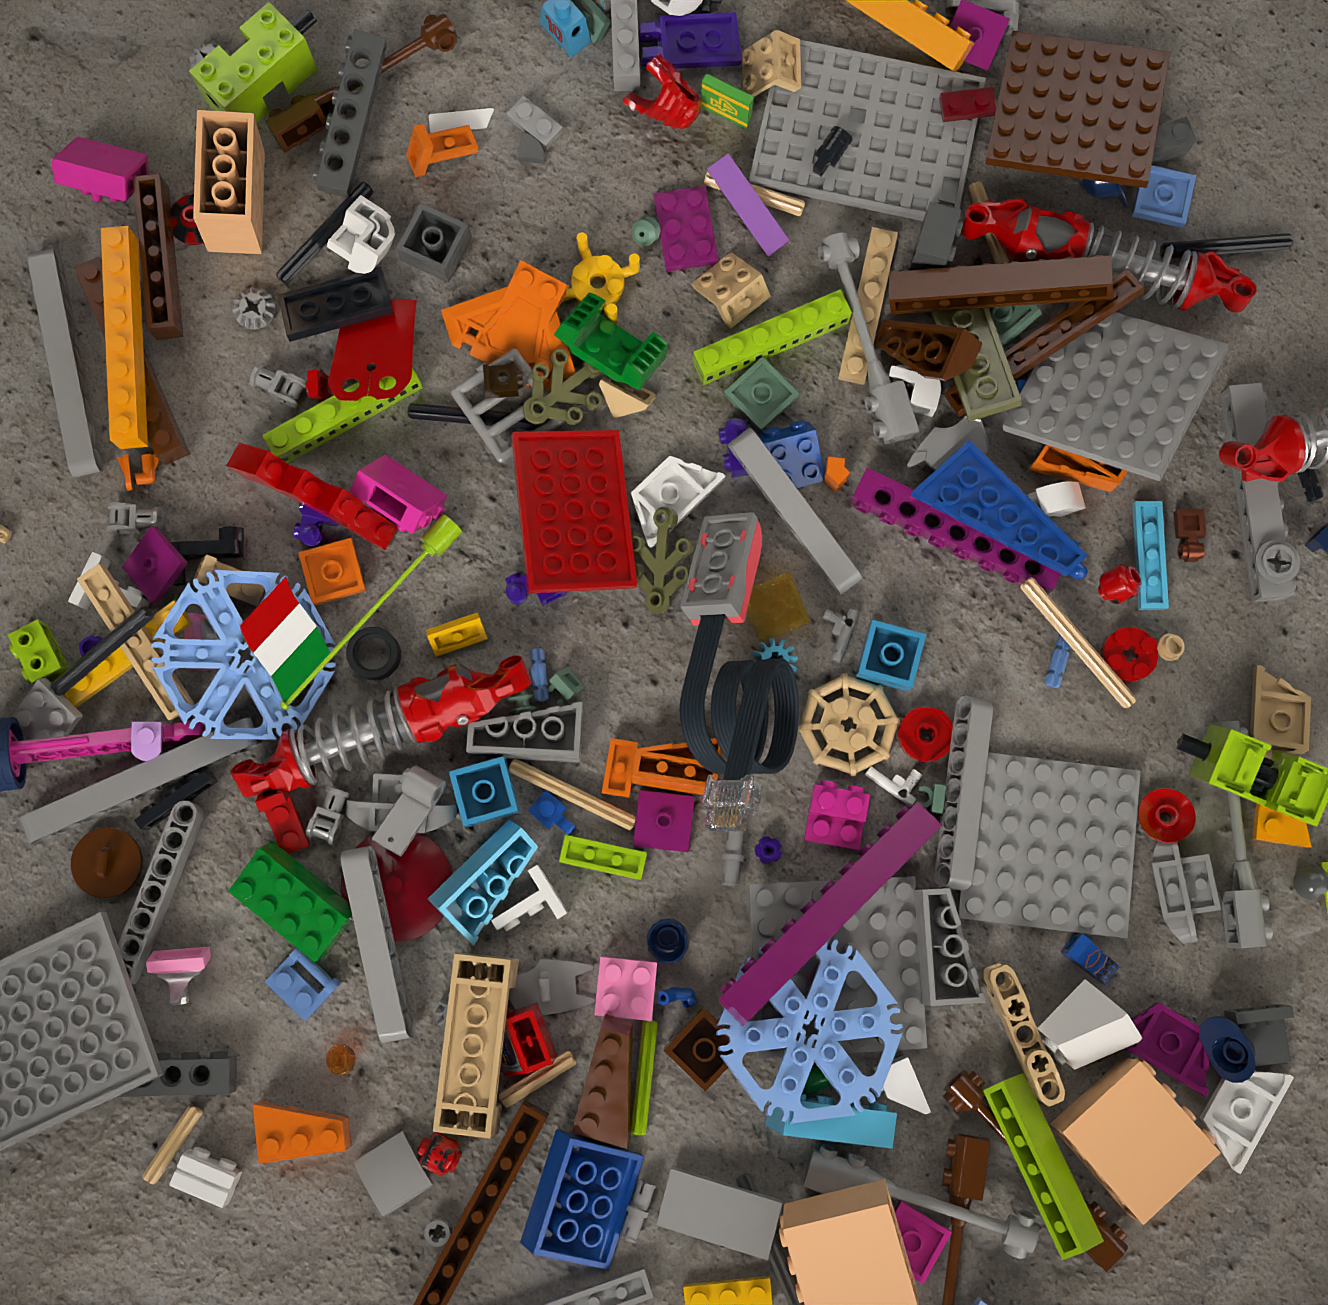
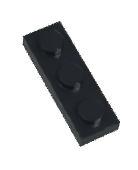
M201 770L193 773L186 779L188 783L180 788L174 787L163 795L165 799L158 804L152 803L144 807L140 811L141 815L134 821L140 829L150 830L170 816L175 804L180 801H192L216 784L218 781L213 773L208 771L202 772Z

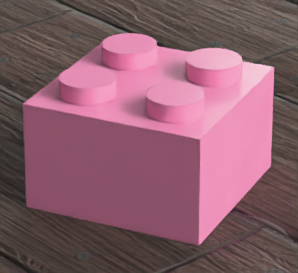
M601 956L594 1015L605 1016L607 1014L618 1018L652 1021L657 961Z

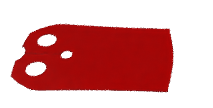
M390 299L393 314L339 328L328 378V386L338 400L358 401L367 395L374 397L376 400L393 398L400 394L412 379L413 338L417 300ZM371 363L376 364V369L372 371L367 370V365ZM387 376L394 377L396 384L393 388L383 390L379 387V382L382 378ZM348 379H356L359 381V387L355 391L346 392L342 388L343 383Z

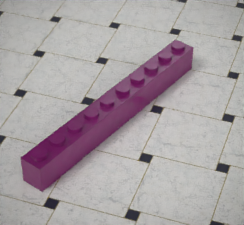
M919 802L912 808L906 805L895 816L898 821L893 826L888 823L877 834L880 839L874 845L868 842L859 851L858 854L861 858L855 864L850 860L839 871L842 877L836 883L831 879L820 890L823 896L817 902L811 899L800 910L804 915L797 922L792 918L781 929L784 935L778 941L771 938L761 949L764 954L757 961L752 957L740 969L744 974L737 981L732 977L720 989L723 995L718 1001L742 1026L942 826Z

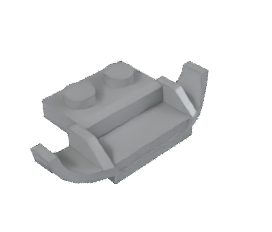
M374 773L372 800L355 801L346 799L347 817L359 826L369 829V831H377L403 793L402 783H400L402 774ZM436 804L417 833H426L438 829L456 819L457 804Z
M1157 841L1153 853L1152 867L1163 919L1169 929L1183 944L1198 942L1193 914L1221 910L1210 855L1203 854L1180 858L1177 842L1164 843Z

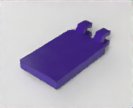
M736 12L686 14L682 16L664 15L659 16L658 22L639 23V42H653L657 40V46L642 47V66H646L648 61L652 60L657 54H661L664 59L670 61V64L675 66L676 69L741 65L742 58Z

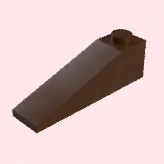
M883 320L874 340V345L924 378L946 381L972 368L982 342L965 328Z

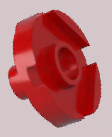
M1120 628L1105 639L1101 647V657L1123 682L1131 683L1144 679L1153 672L1158 662V644L1153 637H1150L1148 633L1139 628ZM1129 648L1133 649L1136 654V658L1131 659L1130 662L1126 661L1127 656L1123 654V650L1127 651Z
M918 707L906 714L901 720L897 737L900 747L907 756L913 760L926 763L936 761L949 752L953 724L943 711L930 707ZM921 727L925 730L930 728L933 731L930 735L932 738L930 742L926 739L923 741L920 739L921 732L919 730Z

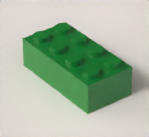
M270 842L256 851L228 890L231 895L315 963L330 952L353 921L350 903L274 842Z

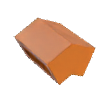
M828 456L823 482L836 493L848 480L851 472L844 467L845 458Z

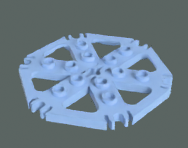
M213 570L218 579L215 582L213 574L207 572L205 575L209 581L208 585L201 586L198 580L194 579L192 580V585L197 590V592H194L188 583L154 635L153 639H163L165 642H154L151 644L152 648H160L163 651L161 658H151V662L154 664L164 663V666H152V669L184 725H186L187 719L191 715H193L194 719L190 721L188 728L193 729L198 722H202L205 725V730L202 733L203 737L209 735L213 727L214 732L209 739L277 740L273 735L272 728H275L276 735L281 737V727L284 723L289 724L295 730L297 729L296 722L292 720L293 717L301 726L335 671L329 672L322 669L315 676L312 686L300 705L295 707L289 705L290 709H282L280 703L283 699L272 677L252 651L249 653L252 660H245L237 668L241 657L238 654V650L244 651L249 646L246 640L243 645L241 644L244 639L240 629L243 620L226 592V588L231 583L260 584L266 592L264 600L285 577H288L284 575L279 579L278 584H275L276 578L280 573ZM296 583L292 589L295 598L316 624L325 643L334 645L335 642L305 588H302L301 593L296 597L295 593L300 589V584ZM190 604H197L203 610L219 640L178 639L173 634V628L186 607ZM328 647L330 652L334 649L333 647ZM234 657L232 663L229 664V661L231 660V658ZM328 662L324 668L335 667L336 663ZM177 668L219 669L199 702L194 705L187 704L172 679V673ZM243 685H245L263 717V722L258 728H229L223 722L225 714Z
M836 939L830 944L829 950H827V941L816 952L820 962L806 998L790 979L769 1000L781 1018L750 1021L742 1026L723 1008L716 1025L729 1026L728 1029L724 1028L716 1032V1035H726L729 1039L726 1046H719L718 1050L725 1052L731 1049L732 1052L729 1055H720V1057L761 1112H763L767 1101L770 1104L767 1106L766 1115L771 1116L774 1108L779 1107L782 1110L781 1122H786L789 1118V1111H792L791 1120L788 1124L857 1115L853 1112L850 1106L851 1103L857 1112H863L864 1109L859 1103L860 1098L864 1096L870 1103H874L876 1101L875 1096L868 1091L869 1089L875 1093L876 1097H880L903 1034L890 1033L891 1031L903 1028L902 1024L894 1025L890 1021V1016L900 1013V1009L891 1008L888 1010L886 1007L888 1005H897V1001L857 949L854 950L851 960L848 957L852 953V946H847L844 954L837 952L838 940ZM762 948L757 951L760 957L764 954L761 951ZM748 957L745 962L747 963L751 958ZM744 963L741 964L735 981H737L744 974L740 970L744 966ZM850 971H857L876 994V1004L866 1008L833 1011L847 974ZM815 1015L813 1028L817 1030V1034L810 1035L804 1044L806 1031L802 1029V1026L808 1025ZM870 1037L882 1039L884 1049L875 1073L870 1077L864 1076L838 1041ZM786 1048L771 1088L767 1090L760 1088L742 1063L743 1056L748 1052ZM814 1062L840 1095L839 1102L834 1106L807 1109L800 1102L801 1094Z

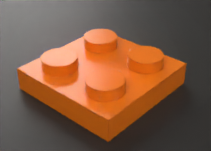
M352 538L298 552L310 599L314 606L367 591Z

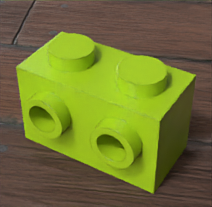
M37 619L8 634L11 644H9L10 651L15 658H19L23 666L21 673L28 683L35 684L38 679L44 677L51 682L69 668L47 623Z

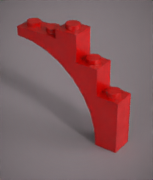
M239 442L226 465L244 478L275 490L326 516L380 549H387L398 529L397 525L363 504V501L345 489L325 483L306 469L289 465L270 451Z

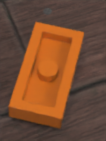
M611 738L602 794L630 797L638 742Z

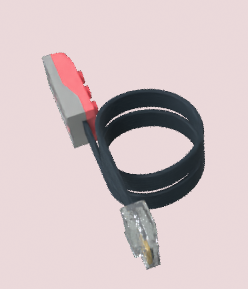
M754 512L704 517L680 605L692 624L699 625L680 698L682 732L687 746L695 759L710 772L724 774L723 780H717L714 775H708L701 802L708 810L705 825L710 831L745 832L749 815H757L763 791V786L758 779L750 774H773L783 770L793 755L798 732L799 696L797 682L791 665L782 658L760 659L756 662L753 660L728 661L720 668L711 696V721L716 740L727 758V762L716 751L706 726L705 697L724 619H729L731 623H744L760 559L762 532ZM741 682L743 696L737 717L736 700L739 684ZM772 683L774 695L773 735L768 755L763 763L760 764L759 760L762 756L767 736L769 717L768 695Z

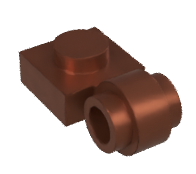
M1204 509L1176 510L1173 512L1175 538L1185 539L1183 543L1178 545V558L1183 559L1184 562H1197L1199 559H1203L1205 554L1204 544L1199 543L1197 538H1204L1206 536Z

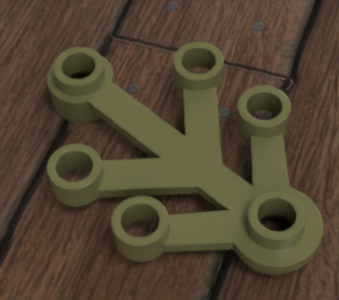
M557 349L550 356L552 363L550 393L544 398L543 381L548 377L549 370L546 365L541 363L535 365L531 370L530 374L533 379L532 395L523 405V415L530 423L541 424L549 418L566 421L569 425H576L583 418V413L579 408L571 407L566 411L550 406L556 402H563L595 410L602 404V398L596 392H591L588 395L570 392L587 378L595 379L602 372L583 361L582 369L563 382L564 364L568 361V354L563 349ZM556 354L563 358V362L556 359ZM536 369H540L543 372V377L537 375ZM590 397L596 400V405L590 403ZM533 406L539 407L541 413H536ZM570 412L577 415V420H573L570 417Z
M668 507L658 508L653 516L654 523L658 527L656 557L647 547L644 537L632 536L633 552H637L654 574L653 584L644 574V567L640 563H635L637 582L647 594L645 599L646 606L649 611L655 614L665 613L672 604L671 595L684 583H687L690 568L678 566L674 570V578L665 585L666 575L686 555L692 554L695 549L694 542L691 539L681 538L676 543V549L667 557L669 529L675 527L678 521L676 511ZM664 513L665 520L661 522V516ZM638 539L639 547L636 549L635 541ZM686 542L687 545H688V548H687V550L684 552L682 547H683V544ZM682 570L686 572L684 579L681 578ZM656 596H658L660 599L657 605L655 602Z

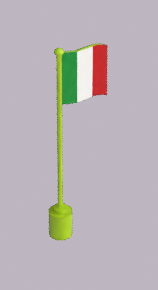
M444 514L435 521L420 538L423 542L421 547L424 551L331 652L316 624L295 598L286 577L240 625L242 635L251 651L272 677L283 699L280 703L282 709H290L289 705L428 554L432 557L435 554L440 557L463 533L455 522Z

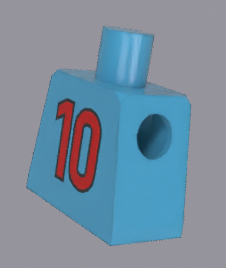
M548 0L541 6L540 24L571 58L591 43L586 18L571 0Z

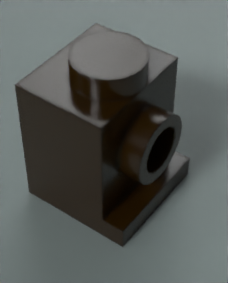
M483 364L484 388L487 399L519 396V388L524 387L523 372L517 371L516 364L492 366ZM508 376V380L505 382L499 381L498 378Z

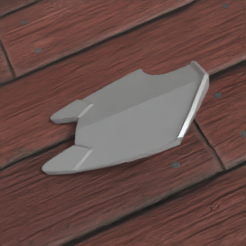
M965 416L952 427H934L914 452L907 467L910 468L925 461L935 471L968 440L985 454L990 447L983 421L976 419L968 422Z
M539 959V962L533 969L517 974L516 987L509 989L508 1002L514 1011L538 1002L542 1016L561 1013L594 1003L595 998L576 994L575 978L577 975L592 970L593 966L581 962Z

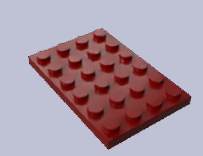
M619 430L513 432L511 441L527 594L635 589L638 585Z

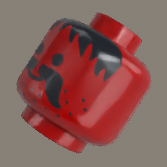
M1119 564L1100 575L1098 592L1104 600H1109L1113 604L1118 605L1136 596L1139 593V586L1142 585V581L1134 567Z
M439 1132L433 1133L429 1139L424 1137L417 1149V1153L421 1155L419 1160L420 1166L439 1176H444L448 1172L453 1173L462 1155V1152L459 1151V1143Z

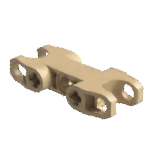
M998 962L983 968L982 979L995 1011L1000 1016L1014 1049L1021 1073H1024L1035 1098L1049 1107L1064 1101L1065 1089L1058 1070L1042 1042L1030 1013L1029 1002L1014 970L1008 965H1002ZM1002 972L1005 978L1002 985L997 986L996 976ZM1026 1025L1029 1030V1036L1027 1039L1019 1041L1016 1035L1019 1027ZM1049 1082L1048 1091L1042 1093L1043 1084Z

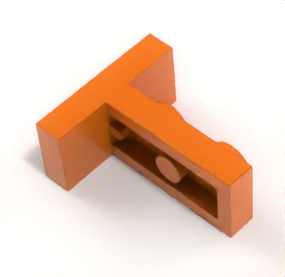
M419 124L413 127L406 157L414 176L420 177L426 174L428 164L475 154L479 147L469 125L428 134L425 125Z

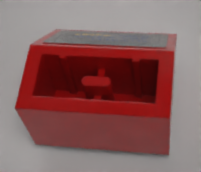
M538 1002L507 1013L501 1058L503 1075L527 1074L552 1065L557 1057V1053Z

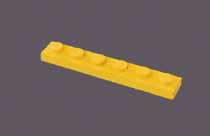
M175 600L154 614V618L145 625L152 639L176 603ZM185 611L173 628L175 637L193 624ZM153 639L154 642H165L163 639ZM119 647L63 695L77 708L133 668V665L122 648Z

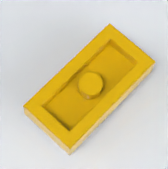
M478 612L426 629V634L435 657L488 639Z

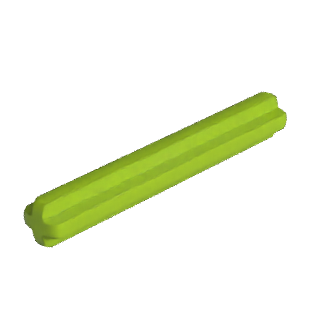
M643 1020L631 1126V1133L634 1135H645L647 1131L658 1026L656 1020Z

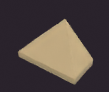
M607 375L599 383L613 418L646 410L657 396V394L644 387L638 390L624 382H616Z

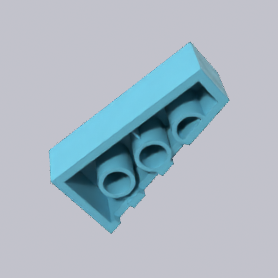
M509 819L428 900L474 946L479 938L477 935L485 924L488 925L493 917L492 912L499 901L505 899L509 892L507 889L514 878L519 877L538 846L519 825Z
M802 1093L800 1097L802 1106L807 1109L834 1106L839 1102L833 1101V1097L817 1095L816 1098L807 1097V1094ZM879 1102L870 1103V1106L861 1105L864 1111L859 1113L853 1108L851 1103L850 1106L857 1115L788 1124L791 1120L792 1111H789L788 1120L781 1122L782 1110L779 1107H775L772 1115L767 1116L766 1126L785 1136L893 1149L897 1113L888 1110L887 1104Z

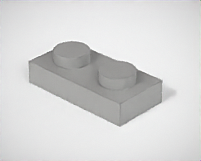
M524 95L506 113L507 119L523 132L534 136L545 150L563 133V127Z

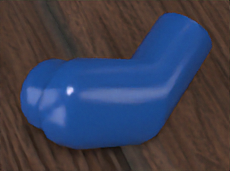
M671 987L660 991L657 995V1001L661 1005H667L680 999L684 1008L697 1004V999L694 996L696 993L691 988Z

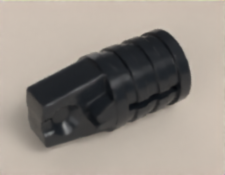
M834 126L824 140L823 145L815 153L818 159L813 166V172L822 177L830 165L832 167L836 166L848 145L853 141L852 136L846 130Z

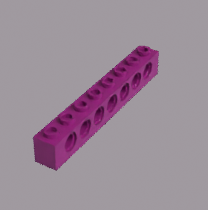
M866 468L850 503L854 504L856 510L865 514L871 512L879 516V520L885 524L901 526L904 528L903 531L913 537L920 535L928 539V543L936 548L943 549L945 547L954 551V556L962 560L971 559L977 562L978 567L985 571L993 572L994 570L1003 574V578L1008 582L1018 584V582L1023 583L1026 579L1032 577L1047 594L1053 591L1060 573L910 496L914 489ZM875 495H885L888 498V503L879 504L875 499ZM900 506H909L913 511V515H903L900 511ZM925 518H934L937 521V527H928L925 523ZM950 529H958L962 534V539L952 538ZM975 540L983 541L987 546V550L979 551L975 547ZM1000 552L1009 553L1011 563L1003 562L1000 559ZM1025 563L1035 566V575L1026 572Z

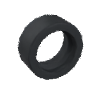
M366 627L357 631L350 638L346 647V658L349 666L360 677L368 680H382L389 677L398 668L401 660V649L398 641L387 630L379 627ZM367 639H382L390 649L388 662L379 669L370 670L365 668L358 659V649Z

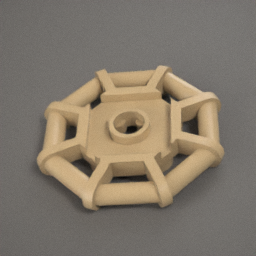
M841 673L840 677L807 692L808 698L798 725V731H800L814 759L813 763L848 773L850 777L856 776V773L882 760L887 761L889 759V751L898 724L901 723L900 718H897L883 691L884 687L881 684L875 685L848 676L847 673ZM842 688V697L830 703L822 698ZM848 688L870 694V696L865 701L849 696ZM874 699H876L885 719L877 720L873 709L869 705ZM818 703L824 708L819 724H811ZM848 717L852 718L856 728L845 732L841 721H846ZM877 726H886L880 746L873 742ZM819 730L827 744L823 750H821L812 731ZM867 746L874 751L855 761V752ZM831 749L846 753L848 762L829 756L827 753Z

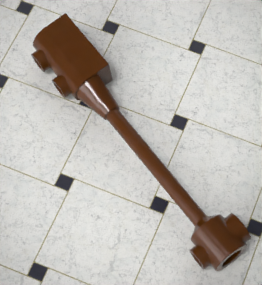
M444 13L438 17L433 14L427 16L424 20V25L421 26V37L386 57L381 73L426 46L434 51L440 49L443 52H447L453 49L457 42V34L448 17ZM353 84L350 86L349 91H353L361 85ZM335 86L312 95L309 94L305 97L303 95H296L292 98L289 107L284 110L276 108L269 113V119L265 120V123L285 153L326 128L327 120L325 115L335 106V104H332L335 88L339 89L340 86Z
M965 1070L961 1071L944 1088L946 1093L942 1097L958 1114L962 1110L964 1112L975 1110L1008 1145L995 1115L983 1103L985 1094L981 1087L985 1082L974 1071L970 1074ZM1085 1200L1104 1242L1089 1249L1086 1253L1107 1273L1126 1253L1128 1245L1124 1240L1128 1236L1117 1224L1114 1223L1111 1227L1103 1219L1107 1213L1095 1201L1089 1204Z
M955 1133L954 1139H948L946 1156L952 1157L950 1169L944 1168L942 1186L948 1187L947 1193L949 1194L950 1204L969 1210L972 1199L983 1201L990 1146L989 1138ZM951 1216L952 1233L942 1305H954L963 1228L966 1225V1221Z

